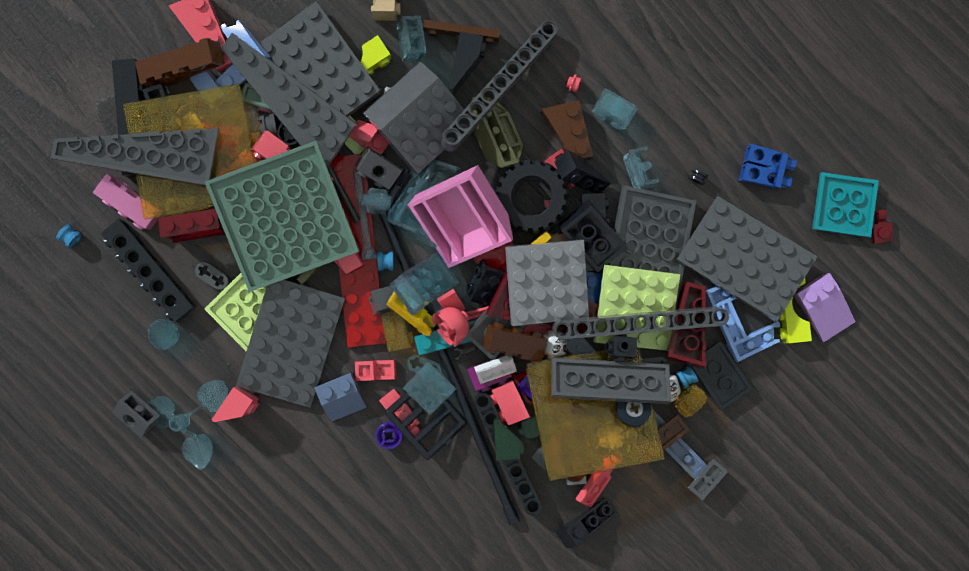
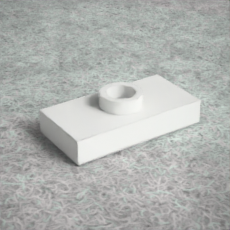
M512 355L474 367L480 384L517 372Z

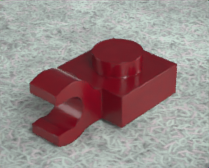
M875 211L876 224H873L872 244L894 241L892 222L886 223L887 211Z

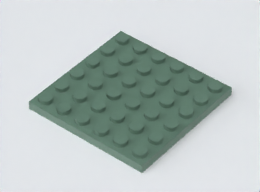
M317 140L205 181L249 292L360 251Z

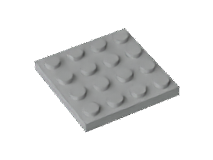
M584 240L505 247L512 326L589 317Z

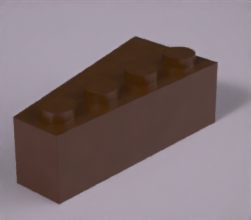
M203 38L197 43L135 62L141 85L155 86L162 84L165 87L225 64L220 41H213L211 38Z

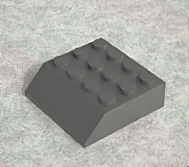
M419 62L363 114L411 171L418 174L445 150L442 147L444 132L464 109L442 81L422 62ZM459 124L463 129L468 128L466 124ZM452 137L447 138L451 143L455 140Z

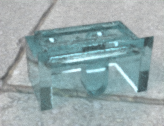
M647 146L628 150L629 153L623 156L632 186L644 190L660 182L658 178L648 181L645 171L649 170L652 164L649 161L642 163L640 155L648 150Z

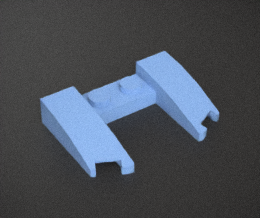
M237 20L234 26L227 27V24L220 26L227 38L231 33H234L265 57L270 58V55L240 20ZM234 64L218 79L210 70L190 78L211 108H218L246 81Z
M718 286L706 290V304L708 307H721L729 313L728 322L719 327L727 342L725 346L735 362H739L780 342V339H774V327H780L779 321L746 335L731 302L736 297ZM717 311L714 315L717 321L722 318L721 311Z

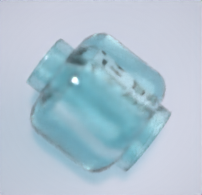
M370 188L367 194H363L362 205L365 206L368 213L384 214L386 210L390 209L391 195H388L386 190Z

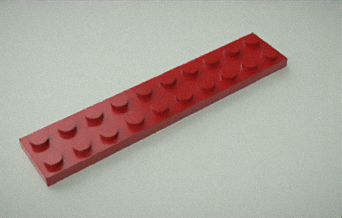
M362 154L337 156L331 162L336 175L361 219L354 224L339 197L360 250L357 253L363 263V266L349 274H346L339 267L342 297H345L343 310L348 347L386 343L383 314L374 316L369 302L370 292L380 289L371 201L367 190L369 189L368 177L365 179L360 176L355 166Z

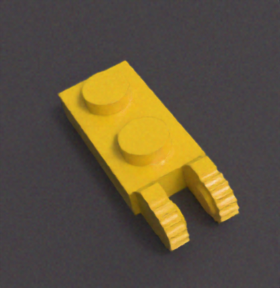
M398 288L394 290L386 305L417 328L420 333L430 336L432 333L430 327L436 326V324H433L432 316Z

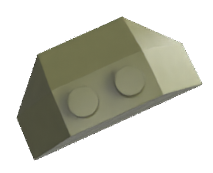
M484 97L485 100L492 101L490 97ZM498 103L473 131L485 159L504 168L520 161L523 143L509 111ZM472 110V113H473V114H475V115H479V114H480L479 111H477V110Z

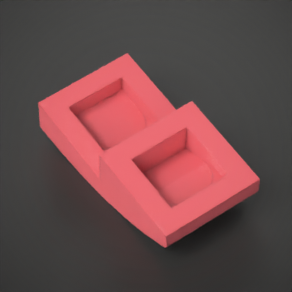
M396 360L355 362L356 381L397 379Z

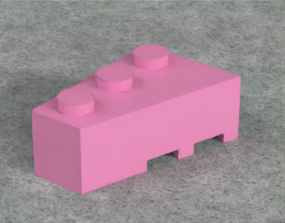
M109 174L103 177L92 192L101 198L103 203L111 208H116L121 216L126 219L128 217L134 221L133 224L141 230L144 228L151 230L164 212L123 181Z

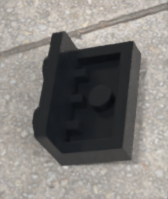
M481 260L474 269L471 281L466 286V293L470 301L489 306L505 275V271L488 267L486 262Z

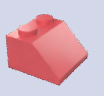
M513 380L491 389L493 393L490 394L494 405L498 404L501 409L498 414L502 422L506 421L508 425L530 417Z
M238 386L233 387L212 418V421L218 422L243 417L247 414L250 415L258 408L260 397L247 389Z

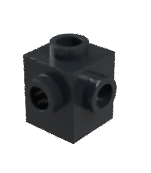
M619 334L609 338L605 347L608 359H614L615 362H626V360L636 358L637 338L627 337V334Z

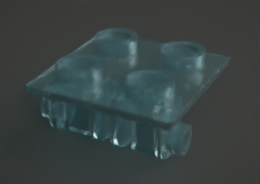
M430 362L425 364L403 387L429 415L456 390Z

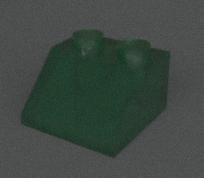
M493 417L496 461L520 459V454H524L522 440H519L518 435L498 417Z

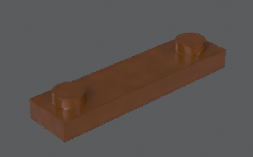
M424 20L423 23L424 32L431 36L444 34L459 37L461 31L483 36V42L487 44L499 42L500 30Z

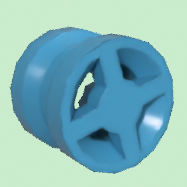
M67 224L58 232L56 239L63 241L67 248H71L80 240L82 235L80 232L74 231L70 224Z
M378 252V271H383L384 269L394 271V252H389L388 254Z
M690 365L686 366L685 370L676 372V376L684 389L688 388L691 383L699 382Z

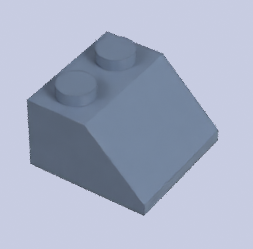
M353 372L314 387L321 406L331 422L367 408Z

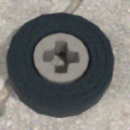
M617 401L616 414L618 419L626 426L638 427L648 421L652 407L650 403ZM631 404L638 407L636 410L637 414L630 412Z

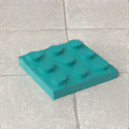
M821 172L812 230L871 237L879 180Z

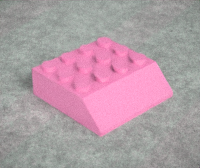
M478 165L416 194L408 204L448 268L513 240L508 213Z

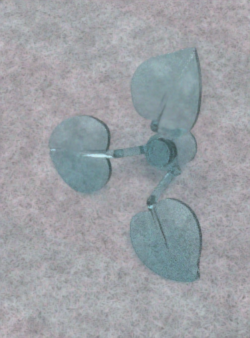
M212 380L204 383L197 392V399L203 404L186 414L174 415L175 404L166 396H158L147 402L160 415L155 424L156 427H170L173 431L181 430L182 433L192 436L183 442L182 453L188 462L199 470L203 469L212 457L213 443L206 434L196 437L195 433L186 430V428L190 424L189 416L205 406L211 412L218 411L228 396L227 384L222 380Z

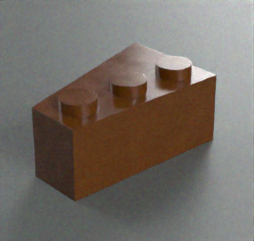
M579 100L541 110L542 116L549 124L550 129L559 140L565 152L569 150L580 155L585 160L593 157Z
M496 321L494 324L488 323L482 346L489 353L495 354L496 351L504 353L505 356L513 355L521 359L542 362L548 340L542 336L543 333L534 330L531 333L524 332V328L513 326V329L505 327L506 324Z

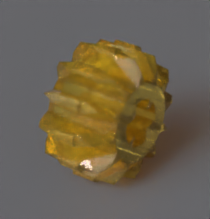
M692 385L679 395L674 406L681 415L685 417L693 416L706 403L707 396L700 387Z

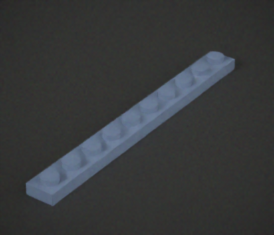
M584 338L568 339L567 350L574 354L576 359L605 361ZM631 404V408L629 410L630 412H635V414H637L636 410L638 409V407L633 406ZM651 408V415L648 421L641 426L651 435L666 422ZM681 438L665 449L693 479L706 467L705 462Z

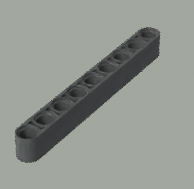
M543 22L447 128L442 138V147L446 151H455L553 42L558 29L554 22ZM520 57H525L528 61H524ZM508 70H513L516 74H511ZM496 83H501L504 87H498ZM484 97H490L492 101H487ZM472 110H477L480 114L475 115L472 113ZM459 124H466L468 128L463 129ZM452 137L456 140V142L451 143L447 140V138Z
M714 306L564 319L554 322L552 331L559 339H573L725 325L729 320V313L721 307ZM717 311L722 313V318L719 321L714 319ZM702 313L703 319L696 323L695 315ZM679 314H682V315H683V321H682V323H681V324H676V323H675V318H676V316L679 315ZM659 316L664 318L661 326H657L655 323L656 318ZM643 318L645 321L644 325L637 328L636 320ZM623 319L625 321L624 328L617 329V321ZM599 321H604L606 324L605 329L602 331H597L596 329ZM579 323L586 324V329L582 333L577 332L576 329ZM561 324L567 327L564 334L557 333V327Z

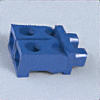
M750 144L746 148L743 163L746 164L742 165L738 182L751 183L775 190L778 188H790L792 178L784 176L785 170L794 171L797 161L789 158V154Z

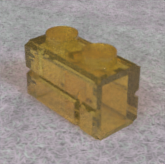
M395 311L381 314L388 352L411 348V343L415 342L413 332H409L408 324L410 323Z

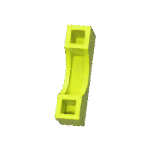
M378 35L362 45L363 56L360 63L370 76L374 74L375 69L383 68L390 63L389 60L392 59L391 54Z
M805 278L803 279V281H802V283L800 284V286H802V285H804V284L806 283V282H805ZM791 299L779 318L782 321L780 337L784 340V343L812 341L810 322L801 319L795 313Z

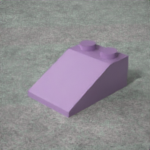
M830 273L822 274L797 290L793 296L822 342L827 341L855 323L841 289Z

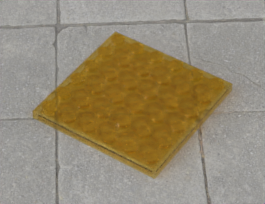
M240 84L123 104L128 134L220 129L211 179L255 163ZM136 174L143 218L145 220L214 207L207 187L204 185Z
M637 347V357L632 360H626V362L643 363L639 347ZM606 350L561 357L563 359L614 361V359H608ZM552 359L526 364L549 481L665 459L652 403H650L652 407L651 415L647 422L638 427L626 426L617 417V401L551 398ZM631 404V408L629 410L630 412H635V414H637L636 410L638 409V407L633 406Z

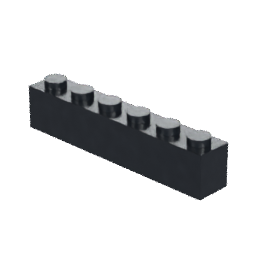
M135 58L112 60L118 135L149 131L148 122L145 121L147 105L143 100L145 85H141L135 65V62L138 60ZM121 171L125 177L146 176Z

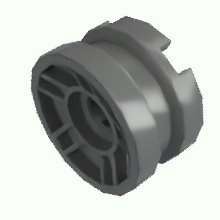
M272 113L266 117L265 115L259 116V121H262L260 124L261 133L269 131L278 138L279 124L276 115Z

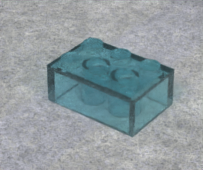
M435 252L402 273L389 285L411 315L414 316L460 282L439 254Z

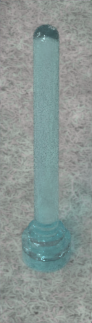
M356 168L353 170L364 244L361 257L363 261L377 259V252L371 245L362 178L357 173L358 170Z

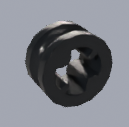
M692 169L691 172L693 174L689 176V179L704 185V179H707L708 175L699 170Z

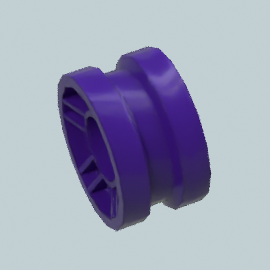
M387 421L378 427L375 438L380 447L393 449L400 444L403 434L391 421ZM391 431L393 436L388 439L386 433Z

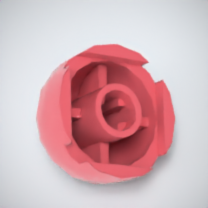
M446 307L440 309L432 316L433 324L437 323L439 326L437 332L450 346L454 344V347H456L467 337L469 333V317L464 311L454 307Z

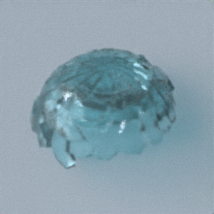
M157 319L149 326L148 339L155 348L168 350L177 343L179 329L171 320Z

